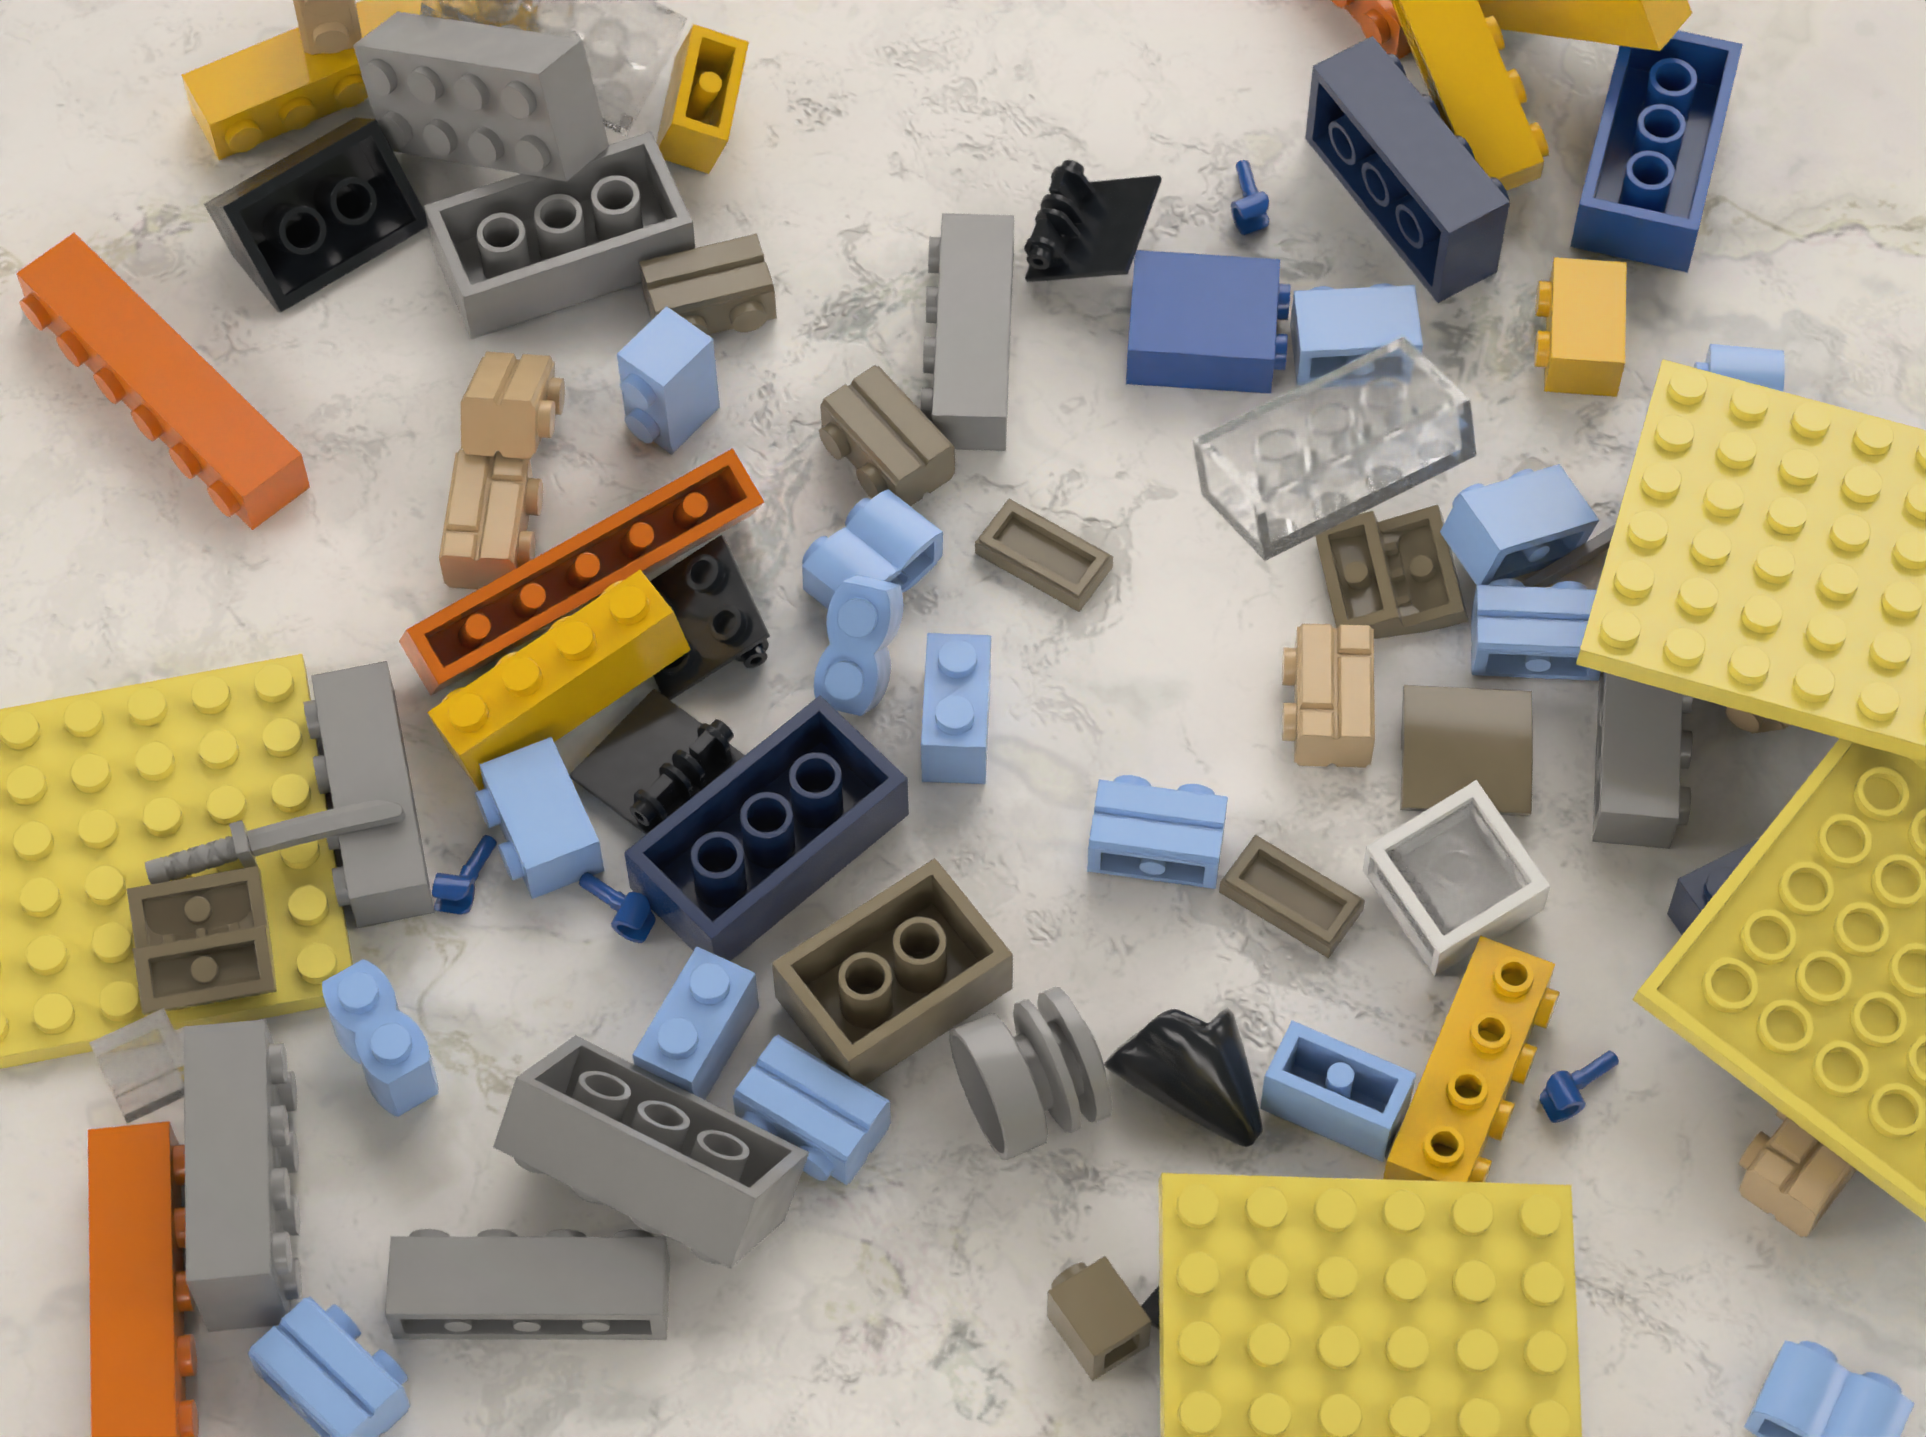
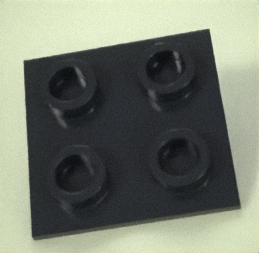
M1065 160L1061 166L1055 167L1048 190L1051 194L1043 197L1040 204L1041 209L1035 217L1036 224L1031 238L1026 241L1024 250L1028 255L1026 260L1030 264L1025 280L1027 282L1128 274L1161 184V176L1089 182L1084 175V167L1076 161Z
M723 535L718 536L650 581L674 611L691 649L653 675L661 694L669 700L674 699L733 660L743 662L746 668L758 667L767 660L766 650L769 647L767 638L770 637L769 632Z
M653 689L569 776L573 781L646 835L745 755L729 744L734 738V734L724 722L715 719L710 725L702 724L656 689Z

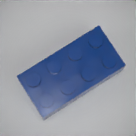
M1678 30L1661 51L1619 46L1578 207L1570 247L1688 273L1743 44Z

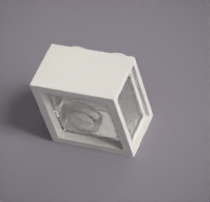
M1477 780L1366 846L1363 865L1364 874L1434 976L1472 954L1480 935L1495 940L1544 910L1550 890V884Z

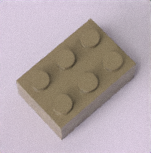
M936 858L772 962L776 999L827 1064L864 1086L1013 988L1012 952Z

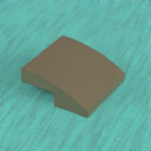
M1438 504L1379 522L1372 510L1313 528L1336 628L1340 625H1369L1371 629H1374V639L1427 632L1469 622L1452 551L1440 533L1444 525V519Z
M1404 685L1401 725L1402 774L1400 810L1426 811L1477 780L1501 815L1530 816L1532 811L1533 770L1532 691Z
M258 866L127 889L135 941L133 955L143 1015L277 992L261 870Z

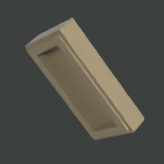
M1011 499L1006 501L975 542L976 555L1078 612L1081 611L1113 568L1112 555Z
M1257 835L1252 838L1220 881L1219 893L1327 958L1332 955L1363 912L1365 904L1363 898Z

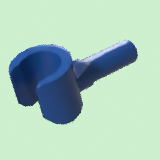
M1241 160L1237 162L1236 170L1243 198L1231 203V213L1238 231L1241 235H1247L1269 226V217L1266 214L1269 208V198L1264 191L1259 192L1256 187L1249 161Z
M484 835L466 864L462 866L460 875L436 874L432 887V896L437 898L434 911L460 915L470 912L475 895V881L497 845V841L493 837Z
M584 873L579 880V885L605 902L610 908L618 911L611 922L614 931L629 941L635 943L645 942L656 922V917L651 911L647 898L638 892H629L627 895L620 891L617 892L591 873Z
M1607 1051L1582 1069L1576 1070L1571 1074L1568 1071L1562 1070L1550 1076L1546 1083V1088L1539 1095V1100L1551 1122L1565 1121L1584 1109L1586 1103L1579 1090L1585 1088L1589 1083L1619 1064V1059L1613 1051Z

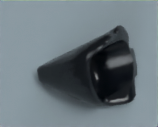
M1229 1008L1219 1012L1210 1023H1206L1178 1009L1165 1011L1119 1046L1104 1063L1108 1070L1135 1088L1235 1144L1249 1147L1255 1143L1263 1132L1247 1056L1235 1016Z

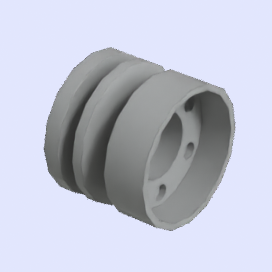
M1053 987L1039 993L1038 1009L1030 1000L1014 1003L1013 1018L1016 1036L1011 1034L996 1014L985 1015L950 1030L949 1042L961 1085L983 1134L1001 1159L1008 1160L1047 1143L1048 1131L1044 1112L1046 1110L1049 1111L1057 1124L1065 1132L1069 1133L1080 1129L1081 1113L1089 1122H1098L1111 1116V1094L1100 1050L1086 1022L1082 1019L1069 996L1060 987Z

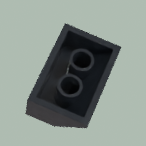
M355 117L204 204L232 256L276 311L280 313L428 227L425 211L376 119Z

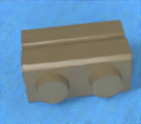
M757 234L639 262L642 290L652 319L667 306L707 335L731 329L738 332H751L762 327L766 321L777 318L774 285Z
M872 366L855 377L849 386L845 384L825 397L820 404L822 428L819 429V436L823 445L835 459L841 460L846 457L856 467L858 481L869 497L874 498L879 493L889 489L909 506H912L921 500L926 492L930 494L951 480L953 474H955V447L879 366Z

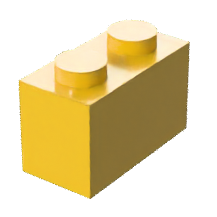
M696 24L692 25L674 58L656 140L664 160L707 174L710 173L729 140L749 45L748 41Z
M1554 257L1549 281H1538L1535 315L1536 317H1546V331L1537 330L1534 367H1545L1544 392L1617 397L1625 366L1627 262Z

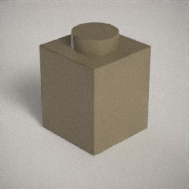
M1106 1256L1088 1267L1084 1262L1074 1264L1054 1279L1051 1284L1052 1289L1048 1291L1047 1317L1092 1381L1149 1346L1152 1321Z

